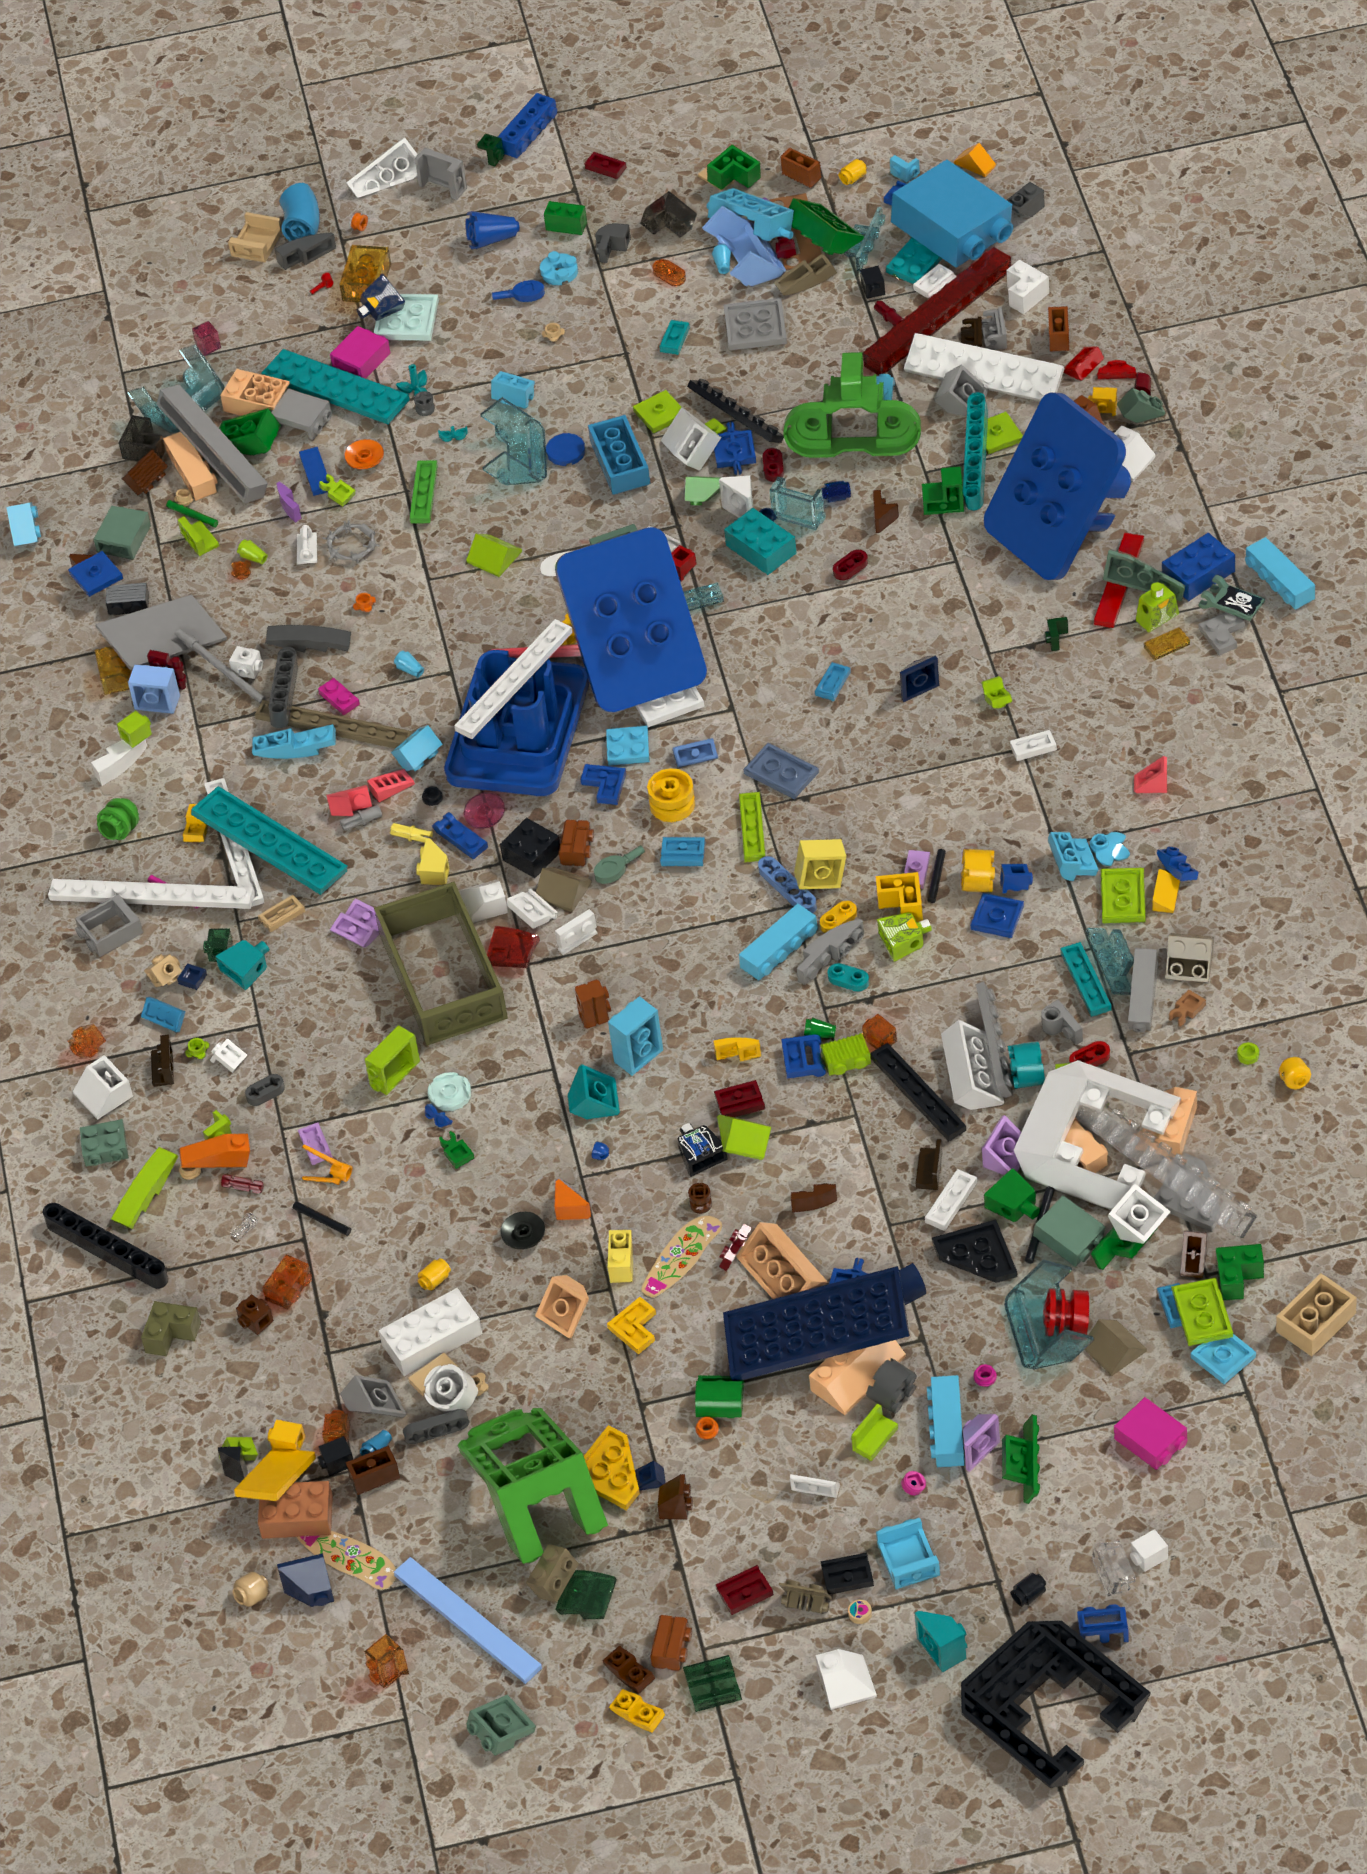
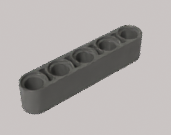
M290 647L281 649L277 656L268 706L270 722L274 728L286 727L290 719L298 673L296 650Z

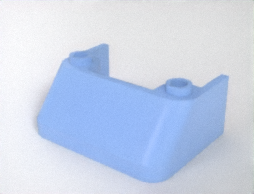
M721 206L702 227L704 231L717 238L719 241L718 245L728 246L738 262L730 272V275L739 279L745 286H755L779 278L786 272L785 267L780 259L777 258V254L769 241L762 240L759 236L753 234L754 223L724 206Z

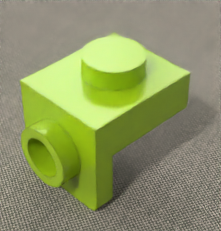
M1000 676L982 681L985 701L992 708H1002L1012 702L1011 694L1004 688Z
M217 1110L212 1112L215 1123L203 1131L205 1140L224 1134H232L229 1118L225 1114L221 1115Z
M252 1437L226 1438L222 1447L240 1446L245 1461H255L258 1453Z

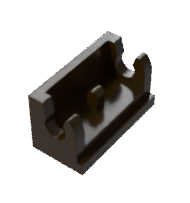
M982 317L962 320V324H971L972 326L961 327V343L983 348Z

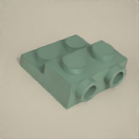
M123 1119L80 1127L82 1155L86 1167L129 1158Z
M508 1695L471 1710L466 1723L468 1732L472 1736L477 1735L481 1740L483 1749L487 1752L491 1751L495 1756L514 1748L515 1741L534 1733L536 1725Z

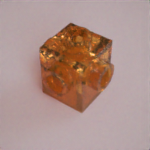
M94 1024L86 1025L83 1028L82 1026L78 1027L71 1033L72 1037L68 1040V1043L71 1045L70 1050L80 1058L87 1056L91 1058L99 1052L98 1047L106 1042Z

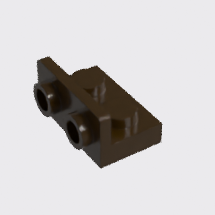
M169 1034L160 1035V1044L157 1045V1050L151 1051L152 1085L154 1087L174 1084L173 1049Z

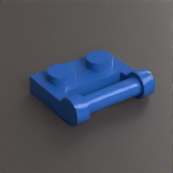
M819 1035L781 1039L787 1079L810 1075L821 1077L826 1074L825 1065L822 1064L820 1051L821 1037ZM805 1046L811 1047L813 1065H807Z

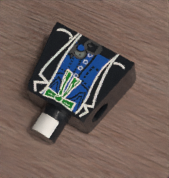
M687 1123L680 1128L682 1135L677 1138L678 1147L690 1177L728 1160L727 1152L723 1151L722 1141L707 1126L702 1125L694 1129L690 1123Z

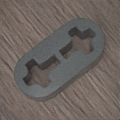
M272 1074L250 1085L245 1090L247 1102L252 1106H259L279 1096L285 1090L283 1078L278 1074Z

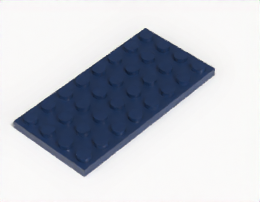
M898 1266L723 1312L729 1371L732 1381L746 1380L910 1336L901 1274Z

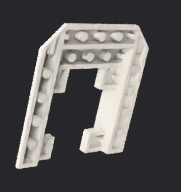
M1077 1060L1048 1072L1015 1145L1014 1153L1026 1179L1113 1210L1134 1184L1141 1187L1146 1173L1143 1170L1124 1164L1116 1181L1077 1166L1084 1152L1083 1148L1064 1141L1080 1105L1101 1112L1108 1096L1147 1109L1142 1128L1163 1135L1170 1119H1173L1181 1098Z

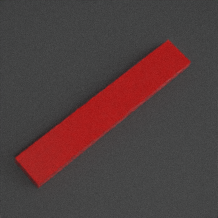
M1124 533L1118 551L1139 558L1144 543V536ZM1107 581L1094 618V625L1114 628L1128 589L1127 586Z

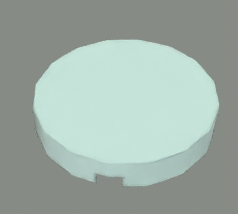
M455 1072L436 1076L431 1085L429 1084L428 1098L431 1104L438 1110L455 1111L466 1105L471 1097V1085L468 1079L464 1076H459Z

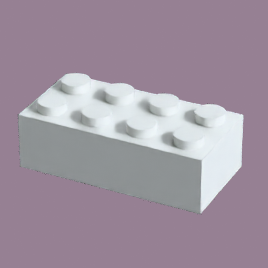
M458 1288L379 1330L383 1348L403 1376L425 1366L442 1353L447 1354L483 1334L480 1318Z

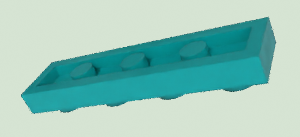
M1081 942L1060 948L1061 956L1090 1016L1112 1011L1111 1003Z

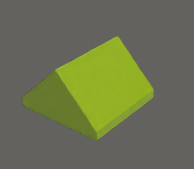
M476 533L466 561L475 567L500 577L522 553V549L490 534Z
M719 1114L717 1120L723 1151L763 1160L771 1127Z

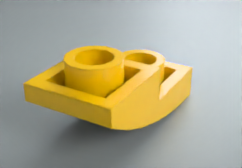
M624 1689L620 1691L609 1706L611 1711L623 1719L653 1733L665 1716L663 1709L645 1703L640 1695Z

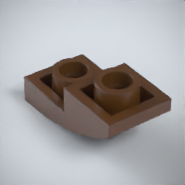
M814 1184L813 1192H791L792 1212L815 1210L837 1201L836 1184Z
M618 1646L602 1660L603 1664L619 1680L637 1694L655 1680L653 1673L639 1664L635 1656L621 1646Z

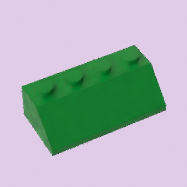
M796 198L792 199L789 209L794 210L792 228L800 230L802 236L812 239L811 242L822 247L823 252L829 255H833V253L843 254L864 239L862 234L822 204Z

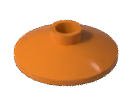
M369 439L356 441L349 445L345 451L347 464L356 469L372 468L379 464L384 456L381 444Z

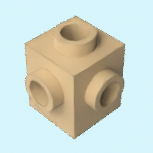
M171 954L157 955L151 960L152 964L144 970L155 987L164 986L166 983L167 985L174 983L178 978L177 975L182 972L179 967V961L176 957L171 956Z

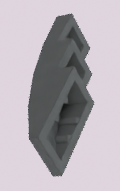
M312 625L268 626L265 644L282 648L290 647L305 653L306 648L326 652L328 647L348 652L351 631Z

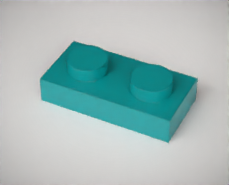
M670 321L659 346L660 352L679 355L690 329L689 322Z

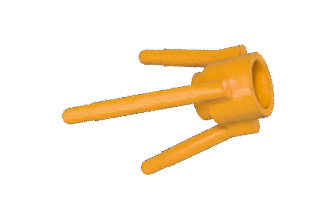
M305 1144L302 1146L303 1149L331 1163L330 1174L333 1175V1178L303 1176L302 1180L329 1182L340 1185L341 1181L347 1182L350 1179L353 1168L351 1165L337 1161Z

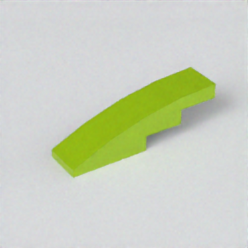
M158 1147L133 1180L111 1220L133 1229L142 1211L146 1212L154 1195L160 1194L178 1155Z

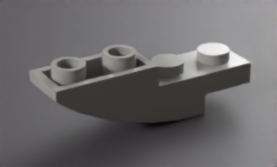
M857 919L839 925L809 944L803 950L804 961L797 967L798 982L806 985L816 977L818 971L830 962L831 958L839 961L843 956H846L850 952L851 947L856 942L861 941L864 936L863 920Z

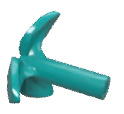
M411 364L408 366L411 384L408 382L396 383V387L404 393L408 394L414 390L415 396L419 392L427 391L426 388L422 387L427 383V374L425 370L417 374L416 365Z

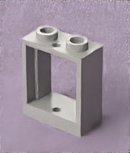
M119 894L75 918L77 924L75 930L81 939L84 938L91 952L95 951L99 957L143 933L140 919ZM118 914L126 925L96 940L89 930Z

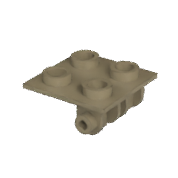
M786 1580V1584L779 1583V1586L787 1592V1595H782L781 1604L785 1605L786 1608L798 1609L799 1604V1610H803L805 1597H808L806 1611H810V1608L811 1612L820 1614L829 1611V1603H826V1599L832 1600V1597L822 1586L809 1584V1588L801 1586L800 1582Z

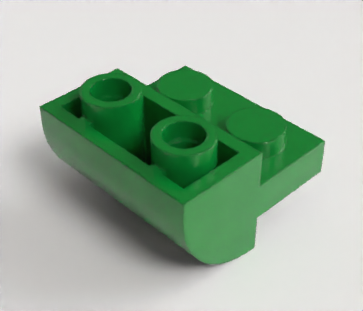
M698 1375L695 1390L696 1417H742L744 1380L732 1381L730 1376Z

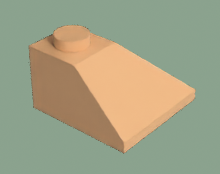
M568 1275L553 1276L535 1317L566 1337L572 1338L589 1300L584 1286Z

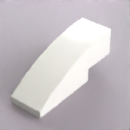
M146 739L134 748L124 740H121L106 748L107 755L91 762L94 775L102 786L121 775L135 763L147 748Z

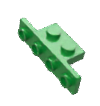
M1113 1227L1091 1252V1256L1098 1269L1104 1270L1115 1255L1132 1259L1144 1244L1121 1240Z
M1033 1414L1023 1424V1439L1010 1435H1005L1002 1438V1479L1023 1484L1024 1503L1029 1504L1034 1497H1037L1040 1491V1484L1038 1483L1040 1465L1037 1460L1040 1449L1039 1444H1037L1039 1425L1037 1424V1415Z

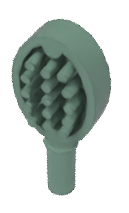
M640 845L622 857L613 855L602 859L594 868L595 880L601 884H608L618 880L624 875L626 864L645 853L644 848Z

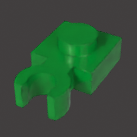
M449 1132L450 1140L448 1141L444 1140L443 1137H439L440 1145L444 1148V1154L455 1169L475 1159L474 1153L463 1139L457 1142L454 1132Z

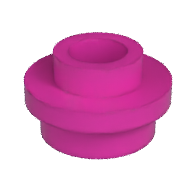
M987 1364L980 1365L974 1372L975 1383L982 1387L991 1386L997 1379L996 1371Z

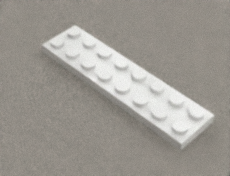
M918 333L914 335L904 366L905 372L943 380L947 372L962 364L990 391L1039 402L1047 393H1057L1065 369L1063 365Z

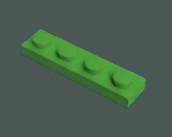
M437 460L417 461L410 512L411 524L431 522L438 468Z

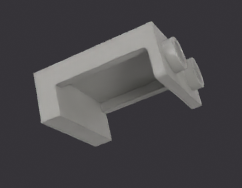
M424 148L415 157L420 187H424L427 182L447 187L450 190L451 198L458 200L467 189L462 160L428 148Z
M291 389L286 391L271 412L280 423V428L285 424L307 431L311 440H314L317 434H320L323 426L332 416L329 401Z

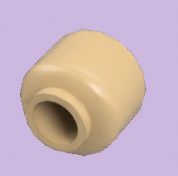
M250 1572L234 1583L233 1596L241 1605L251 1607L267 1597L268 1581L263 1575H259L256 1572Z

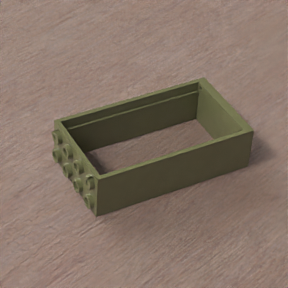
M455 881L374 908L380 938L426 1046L508 1019L503 990ZM456 915L488 990L423 1011L391 936Z

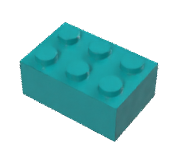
M751 508L724 529L726 546L767 575L797 554L795 536L754 508Z

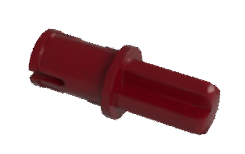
M883 301L875 302L874 310L883 316L884 321H889L898 330L906 325L905 319L897 314L894 308H890Z

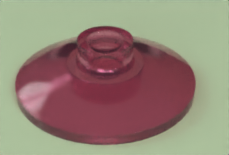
M494 793L478 794L472 797L464 808L466 822L478 829L494 826L502 819L505 813L503 800Z

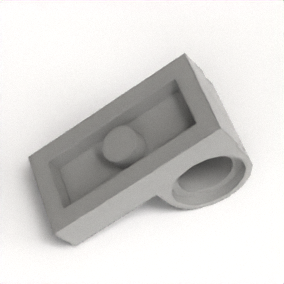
M1059 999L1043 1008L1041 1012L1042 1029L1046 1034L1055 1035L1063 1031L1064 1036L1067 1039H1071L1075 1045L1083 1042V1028Z

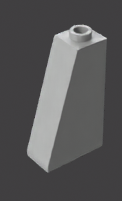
M1135 948L1128 1016L1129 1029H1133L1135 1032L1151 1031L1158 975L1156 949Z

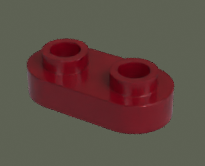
M769 448L762 455L764 477L767 481L777 482L784 476L782 452L777 448Z
M853 550L833 565V576L841 581L853 577L868 565L867 553L863 550Z

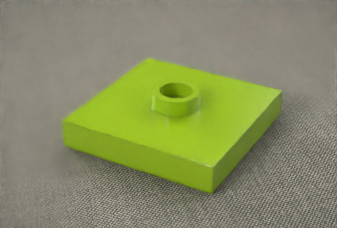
M667 390L633 406L634 413L653 434L670 426L681 409L679 403Z
M1007 412L988 418L986 453L988 455L1020 443L1023 437Z

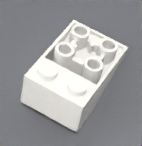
M681 407L661 441L684 464L700 471L721 437Z

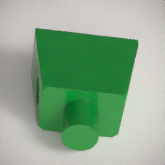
M1013 1168L984 1194L985 1208L1012 1222H1017L1024 1214L1033 1220L1040 1212V1208L1035 1206L1036 1191Z

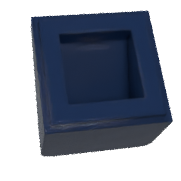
M655 1461L635 1470L639 1490L659 1488L666 1483L664 1468Z

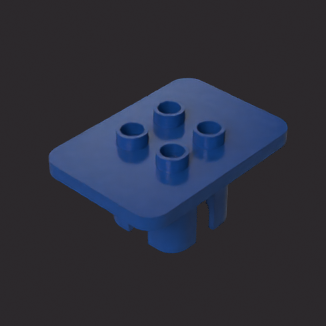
M1047 393L1041 399L984 514L985 529L1043 579H1062L1067 574L1087 533L1103 532L1112 524L1115 518L1113 513L1098 512L1104 499L1125 498L1130 488V473L1122 465L1126 456L1124 442L1065 394Z
M654 527L640 529L565 553L558 558L555 565L557 580L596 704L602 710L607 712L621 711L698 686L704 681L707 667L667 538L661 530Z
M490 650L480 656L459 720L518 658L509 657L508 651ZM547 659L473 739L455 731L444 766L448 783L461 788L533 796H547L554 793L561 781L589 687L586 669L577 664L550 662Z

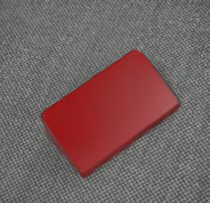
M1084 347L1064 367L1063 373L1082 381L1104 359L1099 347Z

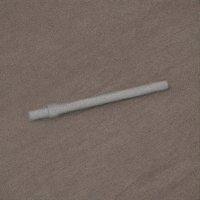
M180 628L176 630L175 635L185 642L186 647L190 650H195L257 702L261 703L262 700H266L262 694L202 647L195 637L189 636Z

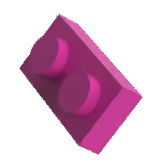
M332 678L318 688L319 694L343 715L360 705L359 699L335 678Z

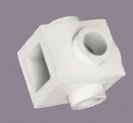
M237 646L229 660L231 670L241 677L255 679L257 673L263 667L260 651L252 648Z

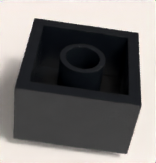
M525 818L500 843L502 860L529 876L536 878L541 873L542 868H546L559 855V835Z

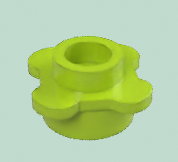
M193 1038L188 1042V1050L185 1051V1055L187 1057L193 1056L203 1059L206 1056V1049L210 1047L209 1043L201 1038Z

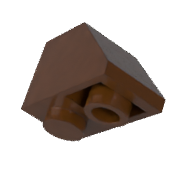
M680 1474L659 1487V1519H688V1510H692L693 1498L690 1496L691 1485L686 1483L685 1474Z

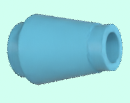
M723 244L715 246L712 256L718 272L726 274L730 271L731 251L728 246Z
M400 651L394 659L397 669L417 678L424 673L425 668L422 667L410 652Z

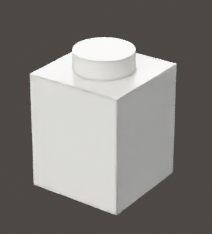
M1154 1529L1131 1542V1560L1136 1566L1139 1565L1146 1572L1168 1559V1545Z

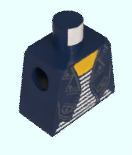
M381 274L362 293L360 301L363 305L356 309L362 319L371 314L376 321H379L402 310L405 300L385 275Z

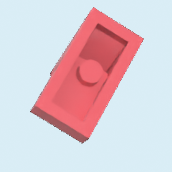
M367 785L326 795L331 816H354L353 811L372 807Z

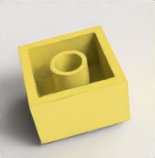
M841 839L800 840L794 870L799 889L841 888L846 861V853Z

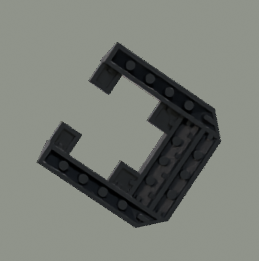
M1062 1620L1028 1621L961 1682L962 1715L1049 1788L1068 1785L1067 1780L1084 1765V1759L1067 1745L1051 1757L1021 1733L1020 1730L1031 1721V1715L1019 1705L1049 1678L1065 1689L1079 1677L1110 1702L1100 1713V1719L1118 1733L1131 1720L1133 1722L1136 1721L1151 1692Z

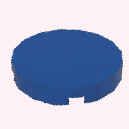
M562 433L548 441L546 454L549 461L555 465L567 466L570 463L573 465L584 457L585 443L578 435Z

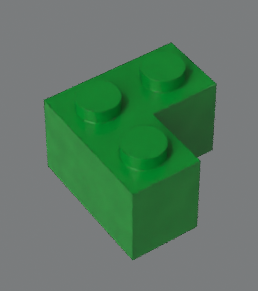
M734 145L729 146L707 165V181L721 190L733 180L749 188L761 178L760 161Z
M961 467L941 468L942 482L922 484L924 515L964 512Z
M1261 1244L1216 1248V1269L1223 1301L1244 1299L1243 1280L1264 1278V1259Z

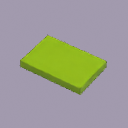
M1144 868L1101 869L1102 923L1146 922Z
M1216 1278L1171 1286L1188 1346L1233 1337V1330Z

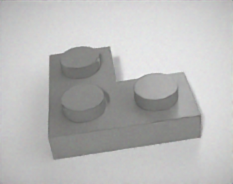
M1227 612L1199 623L1200 632L1219 656L1237 648V641L1230 633L1245 627L1243 618Z

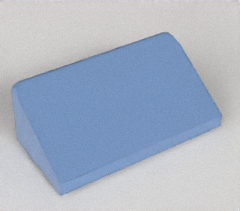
M713 738L673 747L672 749L677 768L718 759Z

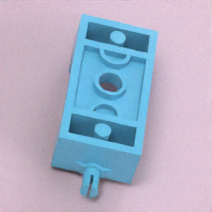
M734 188L710 196V202L706 206L709 209L708 218H711L721 206H724L740 216H746L748 220L755 221L753 234L759 236L762 240L770 241L772 238L781 236L792 239L794 233L791 231L794 210Z

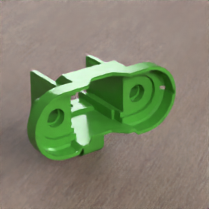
M863 352L842 353L841 377L831 376L830 385L824 384L823 402L803 403L794 407L788 413L784 422L783 435L786 444L792 451L809 458L835 457L842 452L865 451L872 456H896L907 453L916 446L921 435V420L916 410L907 403L897 400H885L884 382L877 384L876 374L873 376H863ZM841 408H862L870 413L878 412L876 437L832 438L833 413Z

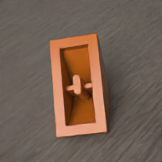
M558 1179L555 1184L554 1207L556 1219H589L591 1217L589 1203Z

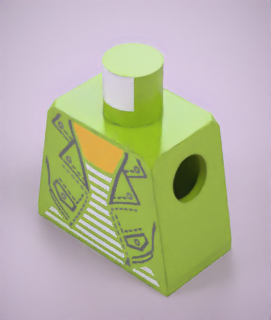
M1159 582L1153 583L1151 590L1139 597L1136 622L1147 632H1151L1177 616L1179 609L1175 594L1164 584Z
M909 912L877 919L878 933L894 962L922 948L923 934L932 931L928 919L916 922L912 913Z

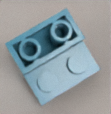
M1050 832L1048 843L1060 874L1064 879L1074 881L1076 875L1096 876L1098 867L1086 839L1072 838L1070 832Z

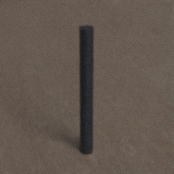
M1050 1186L1045 1189L1036 1223L1050 1208L1055 1191ZM1033 1233L1025 1257V1262L1030 1264L1034 1262L1040 1240L1033 1236Z

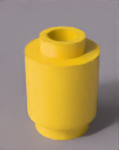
M854 159L841 169V172L838 174L839 179L845 185L855 183L866 175V164L862 160Z
M441 1258L433 1260L418 1273V1283L423 1289L432 1291L448 1278L451 1268Z

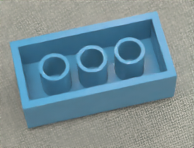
M626 415L588 425L590 443L612 495L650 484L648 465Z

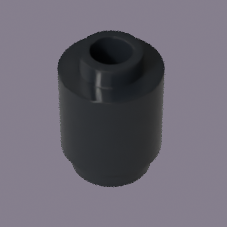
M1030 1573L1013 1586L1010 1594L1019 1606L1029 1605L1046 1592V1581L1040 1574Z

